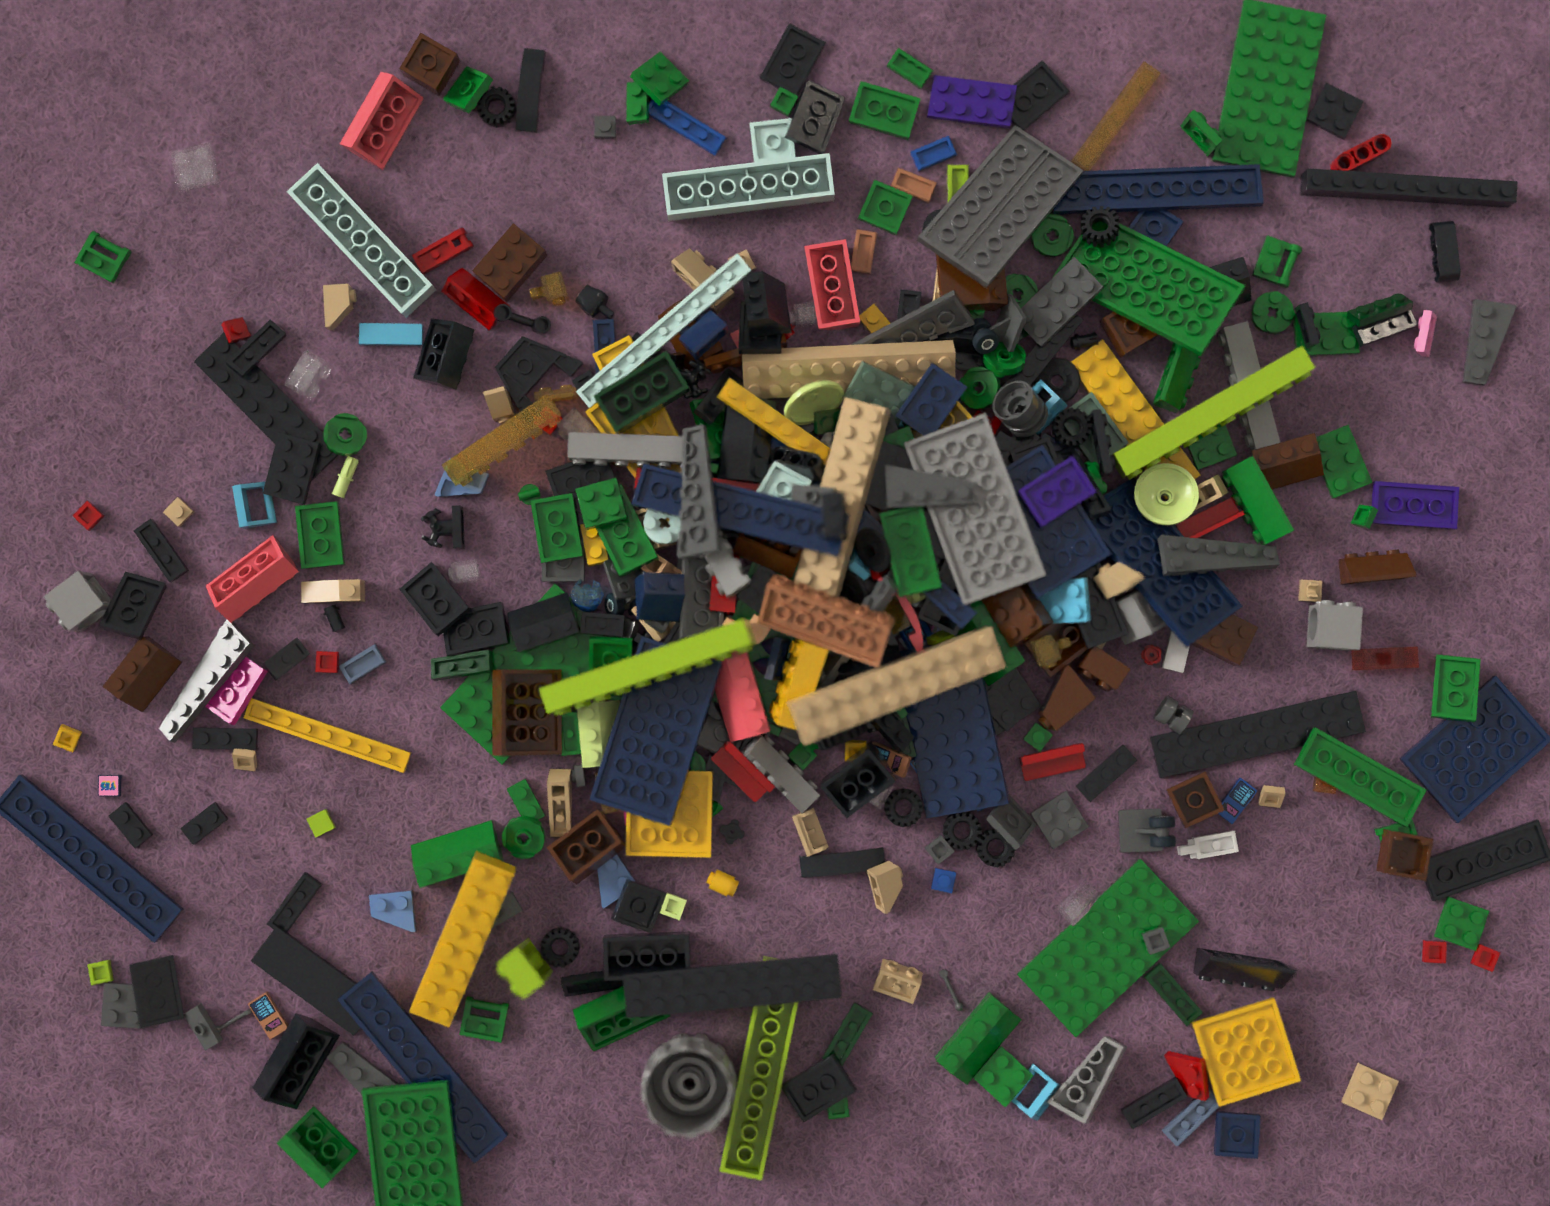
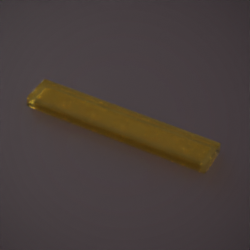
M1145 61L1141 64L1071 160L1073 164L1083 171H1090L1159 77L1161 73Z

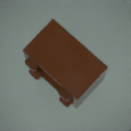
M420 33L399 69L404 77L440 97L459 65L460 59L456 52Z
M1115 312L1105 316L1099 322L1120 358L1159 335Z
M1383 829L1376 871L1426 881L1433 839Z

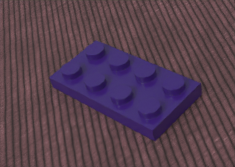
M934 75L927 117L1010 129L1017 85Z
M1374 481L1372 506L1378 509V512L1372 524L1457 529L1459 487Z

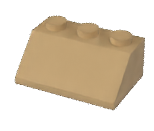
M690 248L671 261L673 271L693 290L717 271L712 265L708 267L703 262L705 258L697 250L693 252ZM732 287L710 307L718 313L735 296L733 291L735 288Z

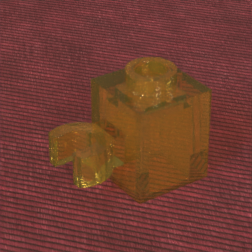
M561 271L542 276L543 286L529 289L532 300L546 296L549 305H563L566 303L565 300L569 299Z
M1049 634L1028 642L1037 665L1040 667L1044 666L1045 669L1057 665L1056 661L1061 659L1058 650L1071 646L1068 637L1054 641L1053 636Z

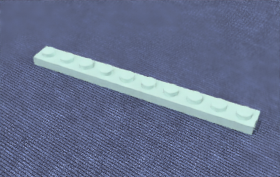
M737 253L576 391L577 394L591 408L597 403L593 395L639 368L701 313L752 271Z

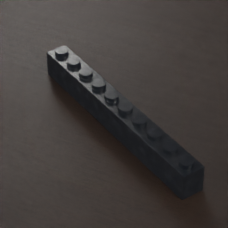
M1308 168L1301 174L1300 195L1508 208L1517 202V181Z

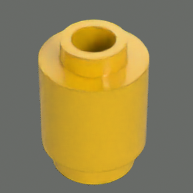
M716 869L715 872H710L706 883L710 884L708 889L726 897L727 895L733 897L739 881L735 880L734 876Z

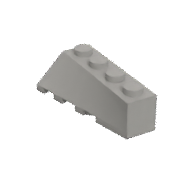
M718 528L721 551L700 555L699 557L706 559L708 565L705 567L711 577L715 576L718 581L716 587L720 595L725 594L728 599L749 588L750 579L747 574L743 575L742 565L738 558L733 557L731 546L726 539H723V533Z
M760 734L756 735L741 752L803 813L820 796L816 792L818 787L810 779L806 781L802 777L804 772L796 764L792 767L787 762L790 758L781 749L777 752L772 747L775 743L767 735L764 737Z
M1104 1036L1047 1103L1078 1121L1088 1124L1127 1046L1109 1036Z

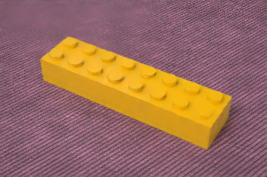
M478 851L475 852L413 999L410 1013L450 1027L511 884L516 866Z

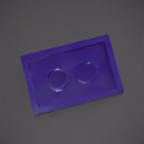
M1073 456L1018 490L1022 500L1041 528L1097 492Z

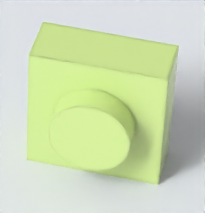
M667 892L660 913L680 920L687 899Z

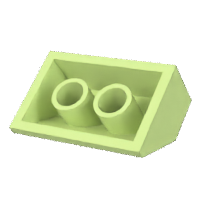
M621 700L591 703L592 705L577 709L583 768L601 765Z

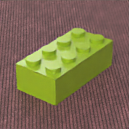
M529 937L510 950L497 963L499 974L504 979L507 978L512 984L510 986L511 990L517 997L521 996L522 999L543 985L553 973V970L542 958V955Z

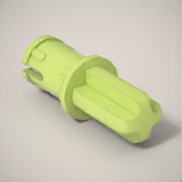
M351 456L346 458L341 473L337 474L339 477L331 494L345 498L350 482H353L352 477L359 462L356 458Z

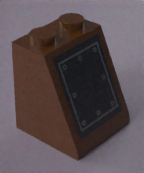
M1069 665L1058 671L1037 713L1040 716L1038 721L1044 729L1057 731L1096 699Z

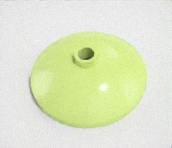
M828 380L806 384L789 398L784 408V416L796 425L814 423V412L837 409L843 401L844 390L839 383Z
M1170 463L1157 464L1145 470L1138 478L1134 489V500L1139 512L1149 521L1159 525L1169 526L1183 522L1194 512L1199 499L1198 486L1193 476L1184 468ZM1161 496H1167L1168 501H1163Z

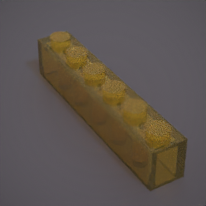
M546 394L443 463L442 467L455 486L461 484L464 487L473 481L471 476L477 472L482 475L491 469L489 464L495 460L497 463H500L508 457L507 452L512 449L515 452L526 445L525 440L530 437L534 440L543 434V428L548 425L552 428L561 422L559 417L563 414L551 396Z

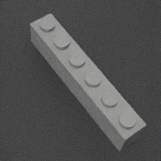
M1248 321L1223 327L1219 331L1218 342L1220 346L1224 347L1225 354L1223 355L1225 366H1229L1231 374H1229L1228 378L1230 385L1233 386L1261 368ZM1269 400L1261 405H1258L1256 402L1254 409L1242 416L1239 415L1240 424L1242 427H1245L1247 433L1245 435V443L1247 447L1251 448V451L1280 443Z
M569 432L568 459L576 465H585L586 461L594 462V465L601 466L607 465V462H616V466H628V463H637L638 467H643V464H658V467L671 468V464L680 465V468H682L683 436Z

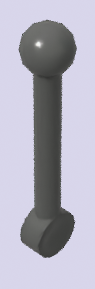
M942 969L939 975L944 979L955 1002V1009L961 1011L963 1004L959 1003L947 977L948 972Z
M248 1009L221 1026H216L217 1030L221 1033L222 1029L250 1014L252 1010Z

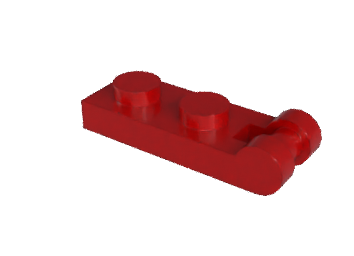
M464 228L457 229L412 255L423 275L474 247L471 240L467 239V233ZM459 240V242L461 243L457 247H455V245L453 244V241Z

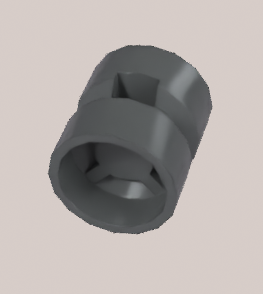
M1166 696L1153 718L1163 725L1169 724L1171 730L1181 734L1189 724L1194 711L1185 705L1179 706L1177 700Z

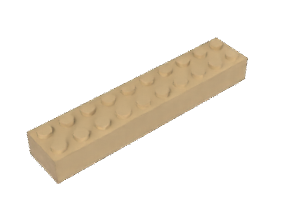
M953 340L781 348V354H742L743 384L746 390L756 397L763 399L788 398L804 385L823 380L839 383L845 394L861 362L864 361L916 386L931 363L955 378L956 352Z
M845 397L820 487L836 488V492L844 494L846 514L850 515L847 526L848 539L843 541L839 558L803 549L794 582L804 583L810 588L823 590L829 595L840 597L891 410Z
M983 626L881 665L878 668L876 667L787 702L800 740L803 744L807 745L1006 668L992 627Z

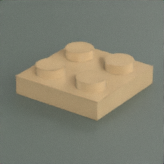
M1357 1063L1341 1102L1383 1120L1399 1081Z

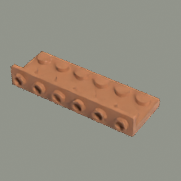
M773 575L767 584L758 619V624L877 668L881 664L890 630L895 622V618L890 617L886 613L873 611L867 606L851 603L845 598L829 595L823 590H816L804 583H796L784 576Z

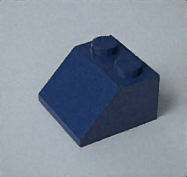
M711 310L708 313L705 311L695 319L697 322L692 327L688 325L679 333L681 335L679 342L695 360H698L728 333L727 324Z
M643 572L635 578L637 620L678 622L685 597L684 574Z

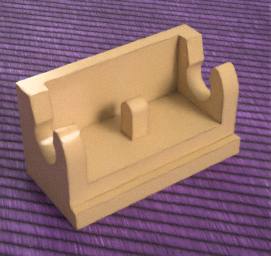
M814 807L792 816L807 857L828 848Z

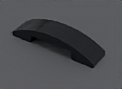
M524 48L518 87L516 131L537 133L545 50Z
M883 847L830 854H815L809 857L807 855L799 856L802 878L866 872L872 867L885 863Z

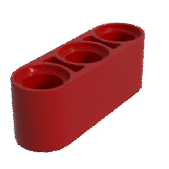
M1379 134L1341 153L1332 161L1331 170L1353 171L1381 157L1391 148V138L1386 134ZM1376 142L1382 144L1383 150L1376 147ZM1357 151L1362 152L1365 158H1359ZM1339 161H1343L1346 164V169L1339 166Z

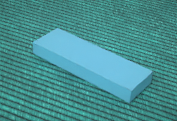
M359 323V344L423 346V324Z

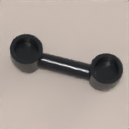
M506 304L497 305L494 309V317L499 322L513 321L531 327L538 334L546 333L550 330V320L545 316L535 319L512 313L511 308Z

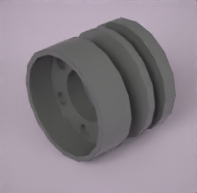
M1014 381L1006 384L998 391L993 400L995 415L1017 437L1034 435L1042 429L1047 421L1048 407L1032 387L1024 381Z

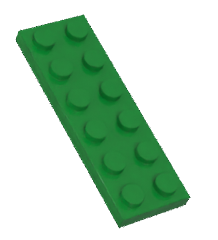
M1317 728L1312 729L1294 763L1296 767L1404 827H1408L1426 792L1425 788Z

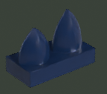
M772 637L761 643L763 649L770 657L758 659L753 662V665L758 672L765 676V679L781 681L782 668L786 661L791 639Z

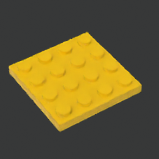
M713 771L688 772L671 826L626 812V856L712 857Z
M1271 997L1192 1022L1202 1057L1206 1060L1207 1073L1219 1107L1301 1081L1275 998Z

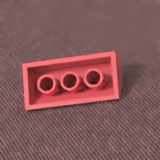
M380 72L341 140L340 145L383 170L424 97L394 75Z
M846 239L804 246L818 329L841 330L859 327L860 317Z
M272 535L207 584L206 588L214 607L232 623L243 616L250 608L259 604L267 595L276 591L284 582L292 579L299 571L293 560L274 535Z
M734 652L732 653L733 657L722 660V668L715 687L730 742L771 731L748 652L743 654Z

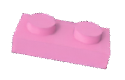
M1424 310L1423 316L1418 321L1420 332L1419 337L1415 338L1414 348L1420 356L1429 357L1437 319L1433 311Z

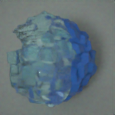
M580 579L572 587L570 594L571 602L579 610L592 612L600 605L604 593L599 582L593 580L592 588L590 584H584L582 588V579Z

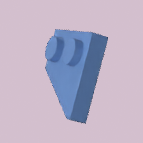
M449 458L435 496L482 494L490 474Z
M618 854L597 869L603 909L619 899L626 879L635 882Z
M412 890L369 895L371 917L410 932L416 931Z

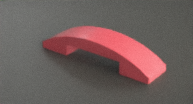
M880 577L877 580L879 582L882 581L884 578ZM897 591L894 596L896 595L914 629L907 635L916 652L923 650L920 623L906 597L899 598Z

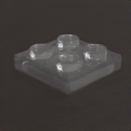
M211 142L170 152L179 193L221 184Z

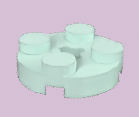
M647 510L643 522L647 536L657 544L677 542L679 531L681 530V519ZM661 518H670L669 528L660 527Z

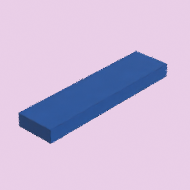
M653 99L649 103V116L716 156L726 140L725 136L668 101L661 106Z

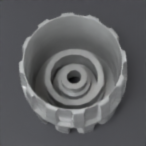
M681 1033L674 1035L668 1042L661 1043L650 1056L644 1068L641 1082L642 1102L646 1104L647 1115L650 1120L664 1129V1133L671 1136H686L687 1139L697 1138V1135L715 1130L723 1117L728 1115L737 1089L733 1062L726 1055L725 1048L719 1042L716 1044L710 1042L706 1035L700 1033L691 1037ZM686 1078H693L696 1084L692 1087H687L684 1084V1080Z

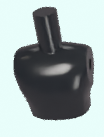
M586 285L575 300L581 309L592 318L600 312L609 319L615 314V312L605 306L609 297L600 289L590 285Z

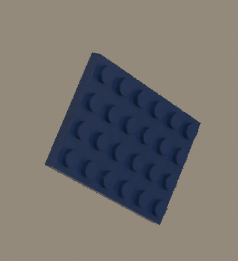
M1043 445L1006 467L1046 574L1043 577L1027 582L1036 599H1039L1111 555V552L1080 503L1041 528L1022 500L1018 490L1056 467Z
M1493 676L1478 689L1476 722L1444 719L1399 759L1455 823H1459L1550 743V736L1499 678Z

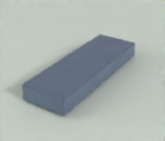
M1210 1088V1097L1206 1101L1194 1099L1162 1129L1163 1133L1177 1147L1219 1108L1215 1095Z

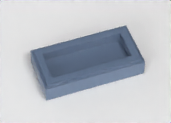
M374 644L341 664L339 668L348 683L352 684L386 663V660L377 645Z

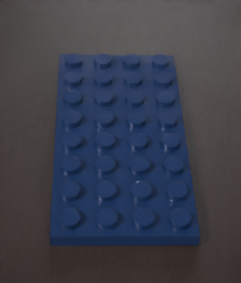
M1132 478L1104 495L1111 508L1110 515L1090 521L1111 552L1110 557L1115 563L1120 562L1143 575L1144 578L1134 586L1187 648L1243 606L1214 571H1208L1203 574L1189 572L1188 575L1164 576L1158 538L1161 535L1184 536L1175 525L1155 524L1139 512L1134 500V489L1137 481L1135 478Z
M641 636L636 655L668 644ZM713 659L711 660V665L697 668L695 665L691 667L692 671L681 675H676L675 672L671 674L672 678L657 682L654 679L651 680L652 684L643 688H635L633 686L631 687V692L623 694L589 800L668 826L672 825L722 668V661Z
M933 645L923 646V649H926V648L931 647V646H933ZM915 648L900 651L901 658L915 653ZM984 676L904 707L908 712L906 718L910 732L914 736L912 740L916 752L914 761L926 818L1010 803Z

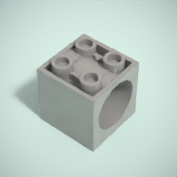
M83 571L75 572L43 596L47 601V608L52 613H56L60 618L58 620L59 624L65 630L78 632L85 631L101 619L111 601V598L93 574Z
M1138 589L1115 601L1128 631L1127 635L1121 637L1125 645L1153 634L1167 625Z
M1328 600L1316 601L1315 605L1309 606L1307 648L1346 651L1360 650L1363 607H1356L1354 602H1343L1334 605L1335 601Z

